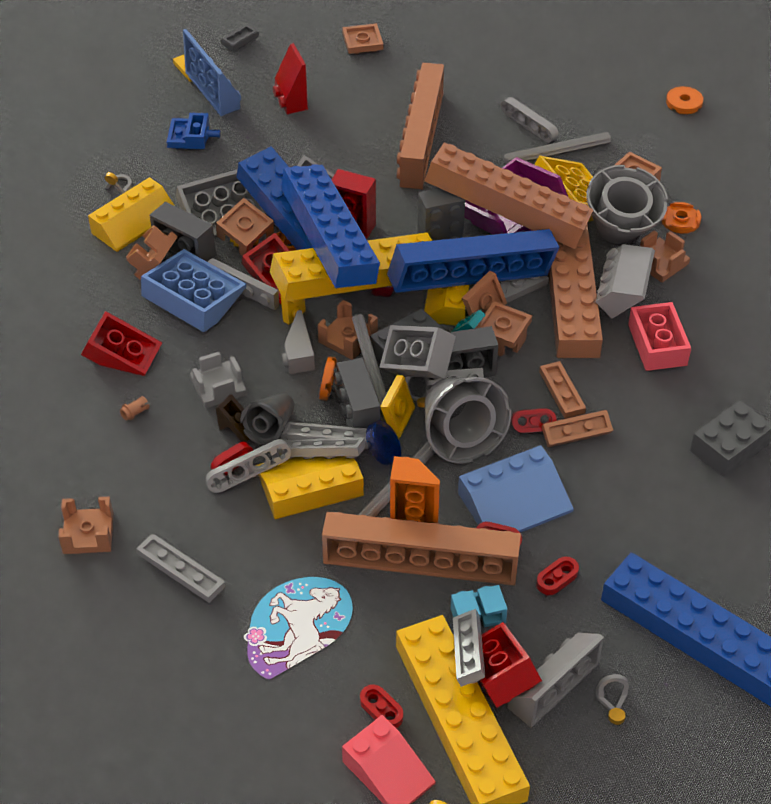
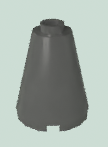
M279 393L249 404L242 411L240 418L245 428L243 430L245 435L260 445L278 440L294 409L292 397L286 393Z

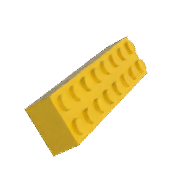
M428 233L368 240L370 247L380 262L376 284L335 288L314 248L273 253L270 274L284 302L392 286L387 272L396 244L432 241Z
M440 615L397 630L396 648L470 803L522 804L527 802L530 785L478 682L469 683L461 687L456 679L454 635L444 616Z

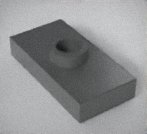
M246 24L222 38L221 45L234 52L259 37V31Z

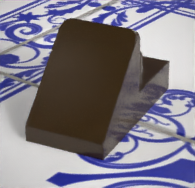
M230 394L215 408L219 430L222 431L229 427L241 442H246L249 438L243 431L245 429L243 422L241 423L240 421L244 408Z

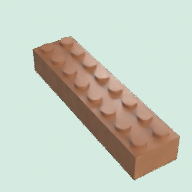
M422 62L421 70H417L414 92H412L411 104H409L408 115L410 116H406L405 127L407 128L403 129L404 140L400 141V152L397 154V164L400 165L397 168V179H400V187L423 190L443 98V64Z
M443 143L431 161L425 178V182L533 231L550 229L556 241L573 249L576 248L593 212V209L584 203H578L566 195L558 194L546 186L538 185L528 178L520 177L510 170L500 168L490 161L482 160L472 153L458 149L452 144Z
M587 224L575 249L557 241L559 250L548 273L557 358H600L603 339L598 304L595 302L597 293Z
M327 512L322 532L323 564L515 586L521 533L495 531L486 528H469L459 525L424 523L414 520H397L388 517L352 515L342 512Z

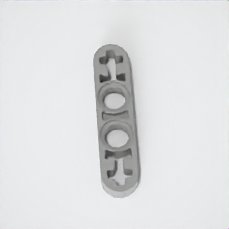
M509 97L501 102V109L506 116L543 141L550 143L558 138L559 132L555 125L516 99Z
M282 439L274 440L211 470L206 475L208 489L214 493L225 491L287 461L291 456L288 443ZM279 447L283 450L281 455L276 450ZM267 452H270L272 460H269ZM257 456L265 458V462L260 466L253 464V460ZM236 466L244 468V472L239 476L231 473ZM225 472L228 473V476L230 478L229 480H227L224 474ZM216 477L220 480L218 485L213 481Z

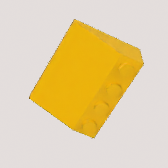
M539 155L534 165L561 176L568 197L588 206L586 194L589 182L593 176L586 167L579 162ZM592 215L588 222L593 221Z
M336 456L331 459L324 457H314L311 459L293 457L258 474L274 519L364 496V478L354 458H346V456Z

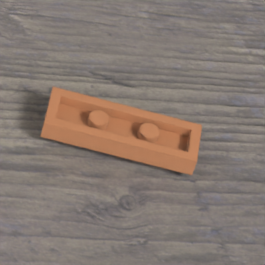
M558 361L540 366L539 372L564 419L585 414L586 407L561 362Z
M607 410L549 422L541 426L548 448L613 432Z

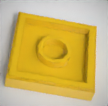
M396 375L380 406L393 439L401 437L415 409L404 375Z

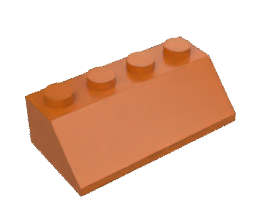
M394 456L390 477V518L438 523L440 480L419 459Z

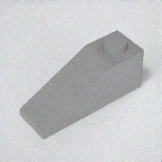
M298 310L284 344L285 353L281 354L283 367L287 366L289 375L315 370L314 353L302 310Z

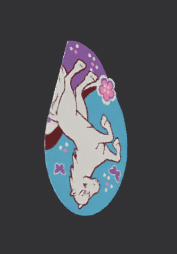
M304 577L285 582L267 593L256 606L251 617L248 633L244 635V639L248 641L247 656L253 669L262 677L270 680L334 642L347 628L352 616V600L348 591L341 584L331 579Z

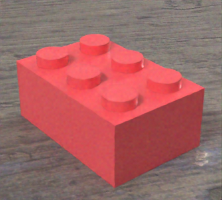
M673 302L631 307L628 326L645 371L688 366L691 346Z

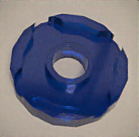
M377 421L368 426L366 441L371 443L370 451L372 455L383 465L393 464L394 456L401 457V445L396 433L391 426L383 421Z

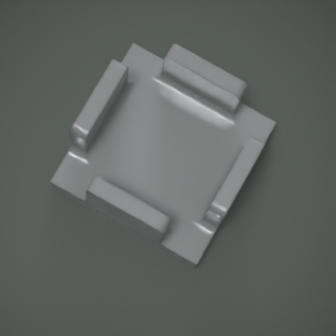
M219 352L200 357V369H192L190 373L193 385L205 409L220 404L230 394L235 399L247 396L242 382L241 369L234 356L230 357V361L223 363Z

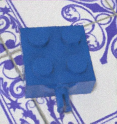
M189 113L188 119L172 118L166 142L167 148L205 149L208 138H220L221 131L209 130L208 113Z

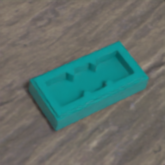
M481 310L472 313L459 321L451 332L475 329L485 314Z

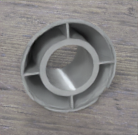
M614 165L602 169L589 182L586 194L588 206L593 209L591 215L598 233L606 241L614 244L632 242L659 224L667 211L668 196L664 186L654 175L638 167L632 169L625 168V165Z
M449 377L441 379L429 389L426 395L425 423L427 439L435 453L446 461L464 464L473 462V459L483 454L487 456L502 442L510 426L511 409L509 408L508 396L498 384L489 379L481 377ZM467 402L462 412L455 418L450 419L455 409Z

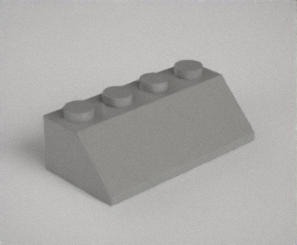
M622 244L618 248H612L607 253L595 302L612 319L645 299L655 253L653 248Z
M577 633L571 639L567 638L564 640L559 650L555 654H549L545 658L543 665L536 669L542 681L530 690L514 697L508 703V709L532 728L598 666L604 637L601 634Z

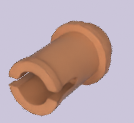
M141 396L128 405L123 404L120 409L122 418L126 421L133 420L134 416L149 409V404L145 405L148 402L147 399Z

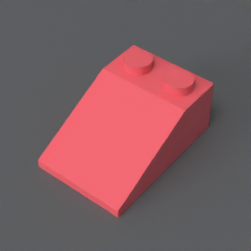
M383 715L342 746L343 763L383 804H412L436 784L432 775L402 734Z

